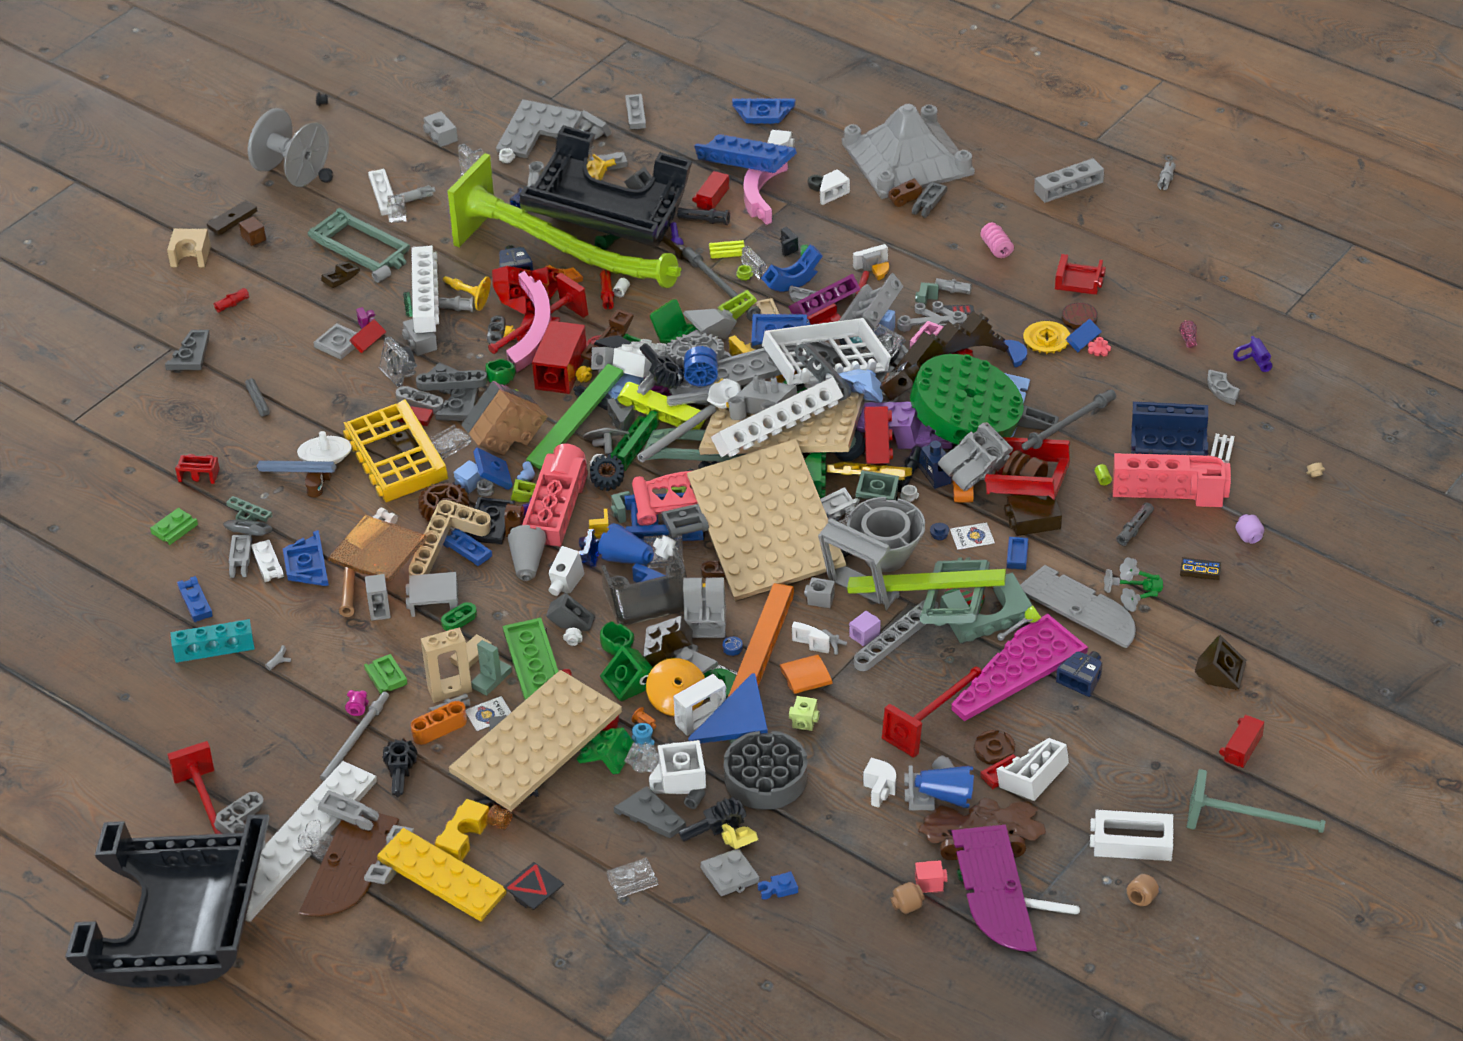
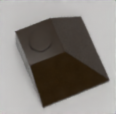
M1219 635L1198 657L1195 673L1208 685L1237 690L1240 688L1247 660Z

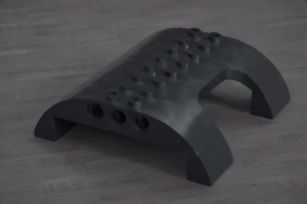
M562 125L557 135L556 150L533 188L525 186L520 193L519 200L522 210L657 247L676 215L687 184L692 161L659 152L655 159L653 176L650 182L644 188L637 190L597 180L588 173L587 164L595 134Z
M248 815L243 833L131 838L125 821L104 822L95 857L110 870L134 881L142 888L135 920L130 933L123 938L117 939L103 937L96 921L75 922L65 956L66 960L83 973L95 979L114 985L136 988L198 985L218 979L227 973L237 958L270 819L269 815Z

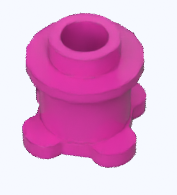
M349 690L347 693L349 701L346 703L345 709L352 716H360L365 712V707L369 703L366 698L367 692L363 690L360 692Z

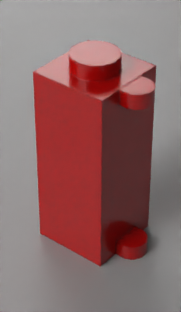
M716 171L709 175L708 179L692 198V201L697 203V208L710 211V209L717 206L729 190V175Z
M1246 714L1243 718H1239L1237 721L1239 726L1225 748L1222 747L1219 750V754L1224 756V761L1244 768L1263 736L1265 722Z

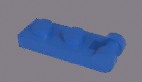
M456 528L451 531L449 536H446L443 543L446 548L450 547L477 566H480L492 557L490 549Z
M196 576L190 577V580L184 582L183 580L177 582L180 594L194 622L213 616Z

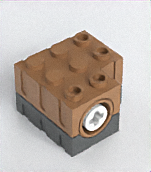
M492 381L461 425L478 446L505 455L514 441L528 445L548 416L531 396L524 395L517 390H512L507 386Z

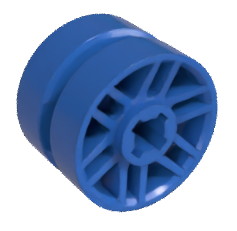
M697 346L685 353L684 377L688 383L694 386H707L717 379L718 363L715 351L709 347Z

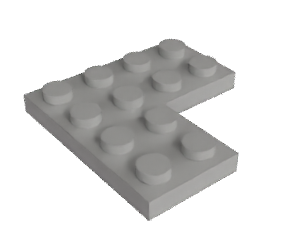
M523 99L500 139L496 150L500 153L502 149L509 148L513 150L515 156L528 158L540 134L557 137L562 125L577 128L583 113L582 111Z

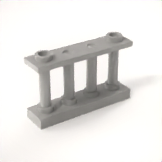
M894 273L890 274L880 288L873 290L869 284L864 285L839 321L864 318L870 327L875 329L904 286Z

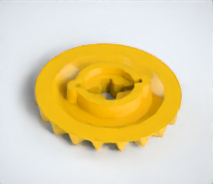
M1036 322L1025 329L1023 334L1024 344H1027V347L1032 348L1033 351H1038L1039 354L1042 352L1054 354L1055 351L1061 352L1062 349H1066L1067 345H1069L1065 339L1070 335V332L1065 326L1056 322Z

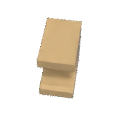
M173 229L167 249L170 266L177 267L178 262L182 258L195 256L197 257L198 266L205 267L211 247L208 229Z

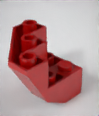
M504 266L493 269V288L501 303L522 314L535 315V307L521 287L518 274L525 271L535 282L540 280L549 300L558 289L556 276L559 274V269L544 267L530 271Z

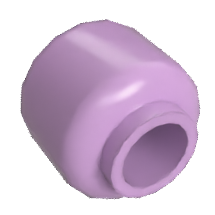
M1245 514L1238 519L1236 531L1244 542L1253 544L1262 539L1264 527L1256 515Z

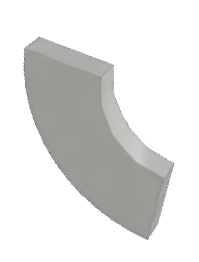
M1209 370L1207 383L1210 391L1220 400L1235 405L1240 389L1228 382L1226 373Z

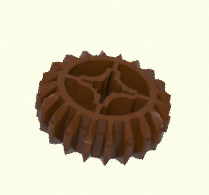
M447 481L442 484L439 482L437 485L431 484V487H425V491H421L418 499V509L422 518L429 522L438 503L443 500H449L469 507V496L465 488H461V485H455L454 482L448 484Z

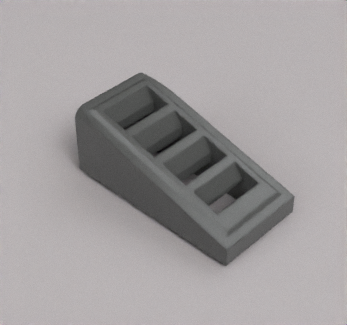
M1024 405L1023 413L1017 426L1046 430L1058 423L1059 417Z

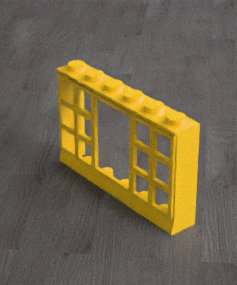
M406 399L398 404H393L347 423L344 422L345 430L343 434L345 439L350 440L352 451H356L359 463H363L362 466L365 474H369L371 484L376 485L375 489L378 496H382L386 503L448 479L445 463ZM403 418L406 425L394 429L390 422ZM386 424L390 431L377 435L374 428ZM409 428L419 447L373 463L364 445ZM370 430L373 437L361 441L358 434ZM423 451L426 457L413 462L410 455ZM406 457L409 464L397 468L393 461ZM429 461L432 468L419 472L416 465ZM389 463L393 470L380 474L377 467ZM412 467L416 474L403 479L400 472ZM396 474L399 481L386 485L383 478Z

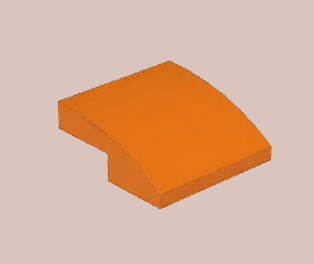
M818 654L780 664L781 672L786 677L788 687L794 694L832 684L829 672Z

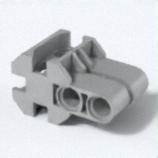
M985 422L978 426L975 433L970 432L958 446L944 455L938 462V465L949 477L953 476L952 480L963 491H967L980 480H985L986 474H992V471L995 469L997 471L1006 464L1010 456L1008 454L1013 451V448L988 422Z
M684 578V620L693 630L692 638H726L724 578H706L705 587H703L702 578Z

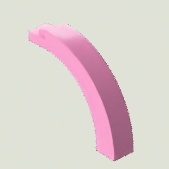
M787 163L775 173L748 169L745 175V207L751 217L758 216L766 225L772 223V209L760 196V189L770 178L787 171Z
M525 271L518 274L519 282L533 302L535 316L532 326L525 337L516 345L506 350L507 360L514 364L516 373L533 361L547 326L551 321L549 298L540 280L535 282Z

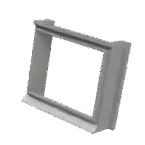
M829 518L828 524L818 535L829 580L835 581L836 584L847 588L849 577L865 576L846 566L835 571L829 544L870 563L876 592L857 594L880 605L883 604L887 611L893 601L900 596L899 591L886 592L880 562L890 551L889 545Z

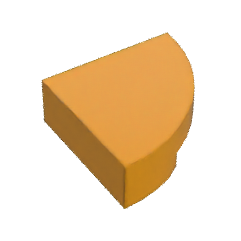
M889 262L872 265V272L877 280L883 279L889 272Z

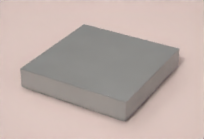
M336 323L313 342L314 347L342 360L355 349V346L349 340L357 332Z

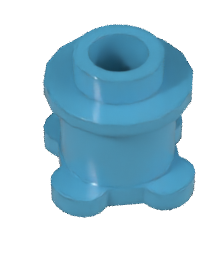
M639 723L633 727L632 740L636 744L635 749L642 750L645 747H653L655 745V741L651 738L653 733L651 725Z

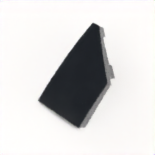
M619 335L598 339L594 343V345L609 348L622 347L623 344H631L630 341Z

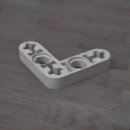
M249 792L221 810L216 815L214 823L216 829L222 834L235 833L237 831L244 832L245 824L243 822L247 820V816L254 815L261 810L264 800L262 795L257 792ZM234 810H242L244 814H237ZM264 840V844H263L262 850L265 848V845H266L265 840Z

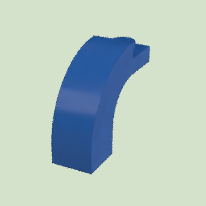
M810 244L794 265L787 268H779L771 264L761 279L769 288L776 291H789L790 286L801 287L816 275L818 271L815 269V266L823 255L815 246Z

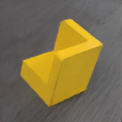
M604 509V519L589 520L590 539L601 538L603 532H608L607 509Z

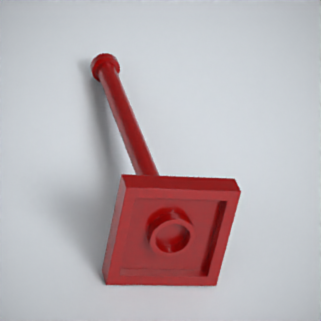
M563 273L558 274L556 280L559 300L550 306L551 314L562 306H566L582 318L589 315L585 288ZM534 317L496 343L488 345L490 352L496 354L498 349L530 329Z
M976 666L973 667L969 674L913 717L891 704L887 705L884 709L882 739L913 758L919 754L922 722L920 721L967 686L975 677L978 678L981 674V669Z
M208 741L168 753L174 783L193 778L214 833L222 834L214 825L216 812L201 775L214 771Z

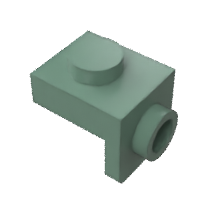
M921 282L919 292L916 291L915 302L924 303L926 309L927 299H938L939 285Z
M629 491L611 495V513L613 517L617 518L619 524L626 522L625 496L631 495Z

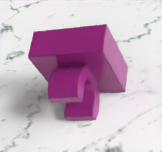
M363 307L356 309L357 320L361 329L375 319L373 310L365 312Z

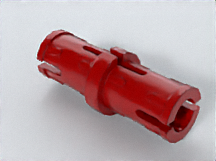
M242 288L232 294L229 293L225 298L214 302V308L220 313L229 307H235L237 303L248 299L249 293L246 288Z

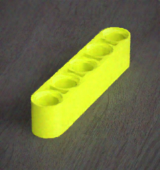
M627 382L617 397L622 405L626 407L634 405L636 411L646 415L651 410L657 411L658 420L675 427L680 426L701 411L687 404L669 406L667 404V396L649 390L645 395L638 394L639 385L632 382ZM705 420L692 429L700 430Z

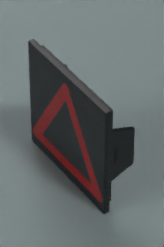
M533 862L504 885L503 888L511 893L515 901L523 907L527 908L529 906L534 910L559 890L564 883Z

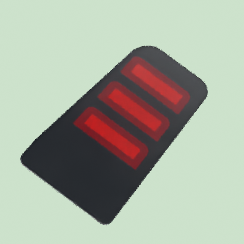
M973 305L943 306L950 311H961L965 314H971L974 311Z

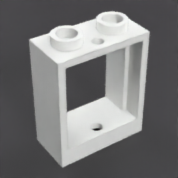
M712 674L674 695L675 725L687 736L695 732L726 700L725 683ZM710 696L709 702L692 711L693 705Z

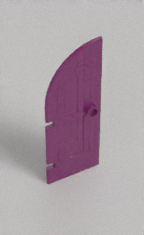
M1006 824L952 830L955 847H963L962 851H957L965 890L973 889L974 893H968L967 898L976 924L989 938L1000 945L1019 951H1037Z

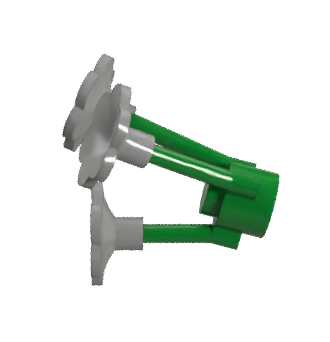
M1127 557L1124 563L1120 565V578L1113 577L1112 570L1106 569L1104 591L1110 593L1112 585H1143V589L1148 593L1139 595L1135 594L1133 589L1124 588L1122 591L1121 601L1124 604V608L1127 611L1134 612L1140 599L1158 596V593L1163 589V580L1159 575L1140 571L1136 566L1137 560ZM1134 575L1148 577L1143 581L1132 580Z

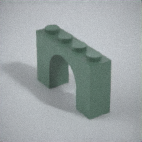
M1013 572L1006 574L1004 586H993V591L1003 607L1001 611L992 615L978 614L974 623H965L964 625L949 623L960 643L970 642L978 637L988 636L1002 629H1009L1025 618V611L1032 604ZM960 590L941 596L940 609L969 608Z

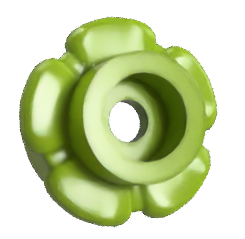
M741 265L738 267L736 276L743 281H747L753 276V271L750 266Z

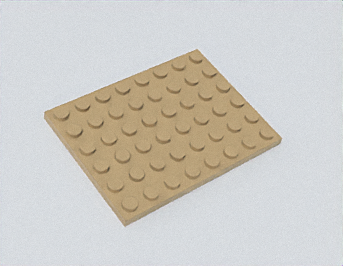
M851 392L849 398L842 401L838 400V405L830 409L826 406L824 407L825 411L816 416L812 413L810 414L811 418L803 422L799 419L796 421L797 424L789 429L785 426L779 434L775 436L769 434L767 435L768 439L760 443L756 440L753 442L754 445L746 450L742 447L737 454H749L796 439L801 453L849 452L865 401L864 394ZM716 407V412L712 414L699 447L700 455L719 454L711 437L742 421L732 420L729 408L721 409ZM746 413L747 416L744 419H747L755 414Z
M796 439L687 473L697 503L708 521V532L734 601L769 591L774 583L787 585L827 572L818 535L828 524V517ZM829 544L834 568L838 569L846 566L841 549Z

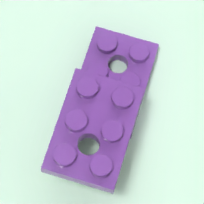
M870 402L864 404V407L888 406V410H892V421L888 422V429H892V432H894L898 449H912L914 446L922 448L930 445L932 441H939L943 449L953 448L954 443L937 436L934 429L930 426L926 427L917 417L918 413L915 408H912L911 402ZM864 407L857 424L859 432H865Z

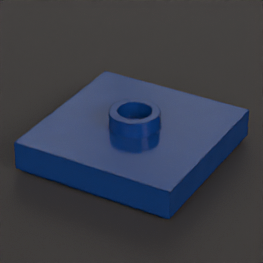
M477 447L473 453L480 477L510 490L513 484L506 461Z

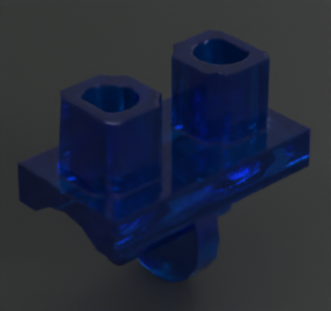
M594 529L588 530L587 536L579 538L582 563L588 562L590 567L597 565L598 555H601L598 551L600 538L597 539L595 537Z

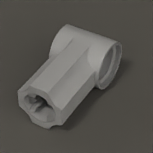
M535 161L529 165V187L533 188L544 170L542 162Z

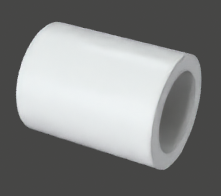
M620 278L613 288L615 296H624L630 286L627 279Z

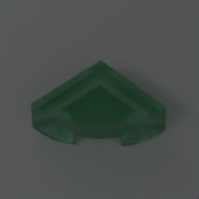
M404 292L406 316L411 317L413 316L410 292Z

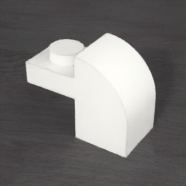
M871 758L863 772L864 786L872 788L871 805L879 808L882 801L887 800L889 794H896V772L887 762Z

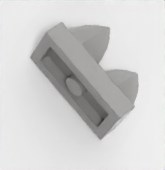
M585 110L582 111L583 117L579 124L580 130L587 131L592 128L590 133L595 134L594 140L602 134L608 137L612 133L606 122Z

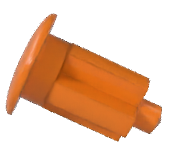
M643 707L638 708L634 712L631 719L633 723L636 721L638 723H647L651 725L652 729L656 728L657 725L654 724L656 720L646 714Z

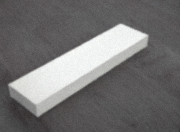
M385 169L368 172L381 216L398 213Z

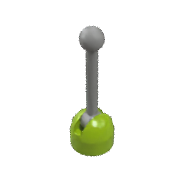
M1032 605L1025 611L1024 619L1004 633H999L997 635L998 640H1004L1006 635L1025 622L1034 623L1039 621L1041 616Z

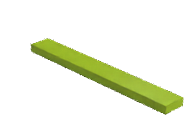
M1006 569L883 575L886 592L1004 586ZM873 576L849 577L848 593L876 592Z

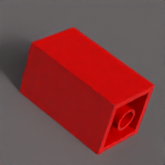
M558 321L549 322L532 361L535 390L570 394L577 378L575 373L584 362L581 354L587 348L585 325Z

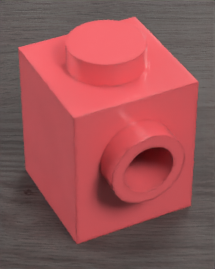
M941 861L915 863L916 884L920 886L923 893L943 891L944 882H947V871L942 869Z

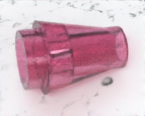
M1190 320L1182 322L1179 332L1186 346L1193 348L1197 345V326Z

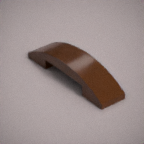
M617 309L609 319L608 328L599 339L617 335L623 337L632 322L633 314ZM590 343L581 354V358L592 361V347L599 346Z

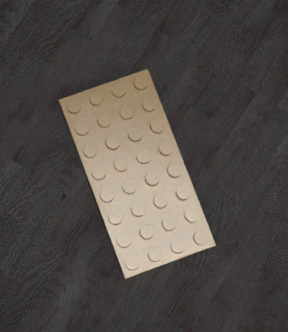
M560 670L449 766V771L509 811H512L622 713V706Z

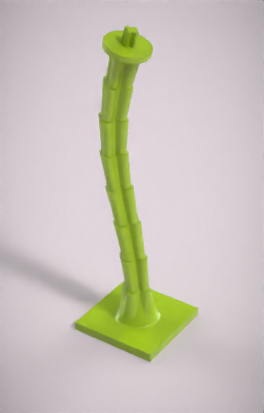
M484 153L448 190L453 245L460 248L487 218L500 219L515 228L522 229L539 240L549 243L563 253L570 254L587 264L598 266L616 274L621 273L640 279H656L662 288H671L675 284L677 277L681 275V267L678 266L677 258L672 253H664L659 259H643L603 250L577 239L576 236L552 226V223L533 216L528 211L505 203L504 200L494 196L491 158L489 154Z

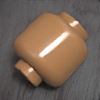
M1146 874L1136 876L1127 887V896L1130 901L1141 907L1150 904L1159 892V886L1155 879Z
M907 882L893 890L891 903L895 910L899 909L903 914H908L919 909L925 898L918 884L915 885L912 882Z

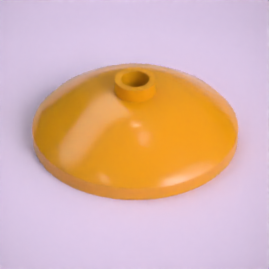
M680 658L666 659L655 665L650 671L646 681V693L649 701L658 711L675 717L673 696L705 679L701 670L690 661ZM679 680L681 684L677 685L674 681ZM704 700L693 705L692 711L700 707Z

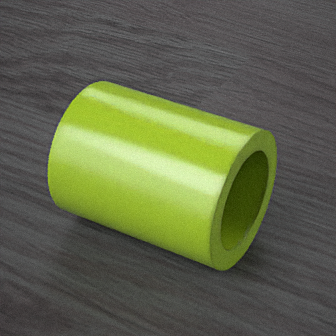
M1104 464L1098 465L1094 472L1100 485L1110 484L1112 477L1107 466Z

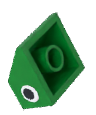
M622 645L600 677L619 701H624L646 691V681L653 667L638 650Z

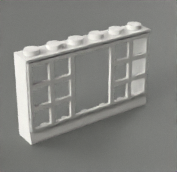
M864 318L764 332L762 347L765 348L788 385L818 381L807 368L801 371L799 367L805 365L802 362H795L792 357L796 356L795 352H789L785 347L790 345L798 346L802 343L828 340L847 366L843 368L841 363L836 364L834 370L837 373L856 369L865 371L869 369L874 373L887 372L891 356ZM859 336L863 341L862 343L853 344L849 337ZM844 338L847 342V345L837 346L834 339ZM866 346L871 352L860 354L857 348ZM851 348L855 354L844 356L841 350ZM874 357L878 363H876L874 359L868 360V363H866L864 358ZM859 359L862 365H860L857 361L852 362V364H850L848 360ZM813 363V366H814V368H815L816 370H819V369L821 368V366H820V367L817 369V367H816L815 364ZM827 373L825 378L827 380L832 378L833 376Z

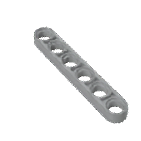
M925 600L857 652L854 656V667L859 671L871 669L926 625L922 624L920 620H912L913 617L920 618ZM935 601L934 609H938L937 601ZM901 627H905L908 630L903 632L899 631L898 629ZM893 638L895 641L887 642L885 639ZM877 648L881 649L882 651L874 653L871 650ZM860 659H866L868 662L859 663L858 661Z

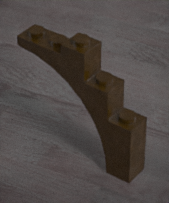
M972 311L962 325L958 323L954 325L948 321L938 335L934 333L930 335L924 331L897 366L902 365L906 361L910 362L911 365L916 362L923 365L933 357L952 354L961 349L974 346L992 347L1005 353L1009 346L1004 343L1006 339L1000 334L994 335L993 326L988 323L989 318L982 313L978 315Z

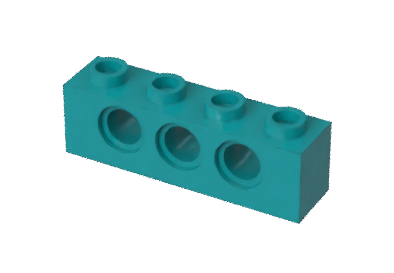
M250 619L170 632L175 663L255 650Z

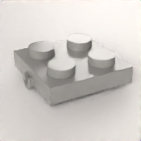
M739 848L701 862L702 871L720 896L734 891L740 893L744 891L745 887L759 883L758 874Z

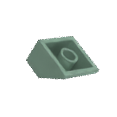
M862 470L855 496L863 501L877 497H887V500L896 501L899 476Z

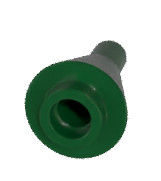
M611 234L599 235L595 237L594 244L603 250H607L615 240L621 237Z

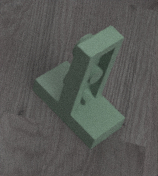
M481 640L477 644L481 673L471 681V686L474 690L487 696L512 672V667L499 660L497 647Z

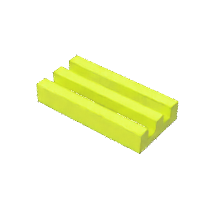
M744 240L709 243L711 259L745 256Z

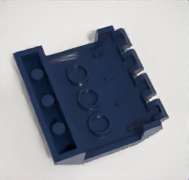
M1133 401L1131 454L1208 456V405Z

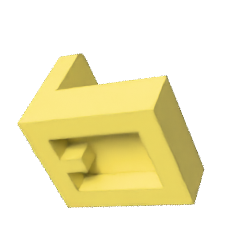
M728 824L722 825L724 831L722 833L723 840L734 849L758 840L756 832L749 827H740L734 831Z

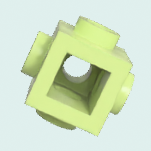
M797 696L794 707H790L789 719H792V728L813 730L814 723H818L820 713L817 711V699Z

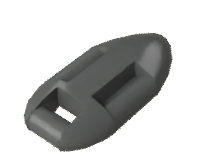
M245 519L228 520L223 523V526L229 531L263 536L271 533L273 530L266 523Z

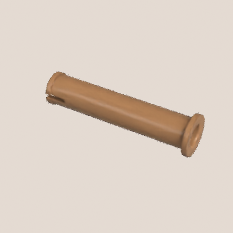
M346 567L343 570L342 601L339 613L344 617H350L355 612L353 599L356 570L353 567Z

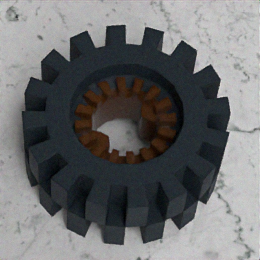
M603 454L601 459L596 457L595 461H592L590 478L596 488L600 486V490L603 491L606 488V491H610V487L615 490L616 485L618 487L621 485V482L624 480V466L621 464L620 459L617 460L616 456L611 458V454H608V457L605 458ZM604 470L607 472L610 470L612 473L609 476L607 474L603 475L602 472Z

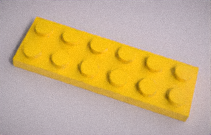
M404 827L377 855V860L392 867L396 872L480 922L507 894V890L499 883Z

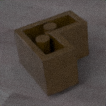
M682 616L671 618L646 628L644 658L652 667L661 661L674 658V651L692 645L693 630Z

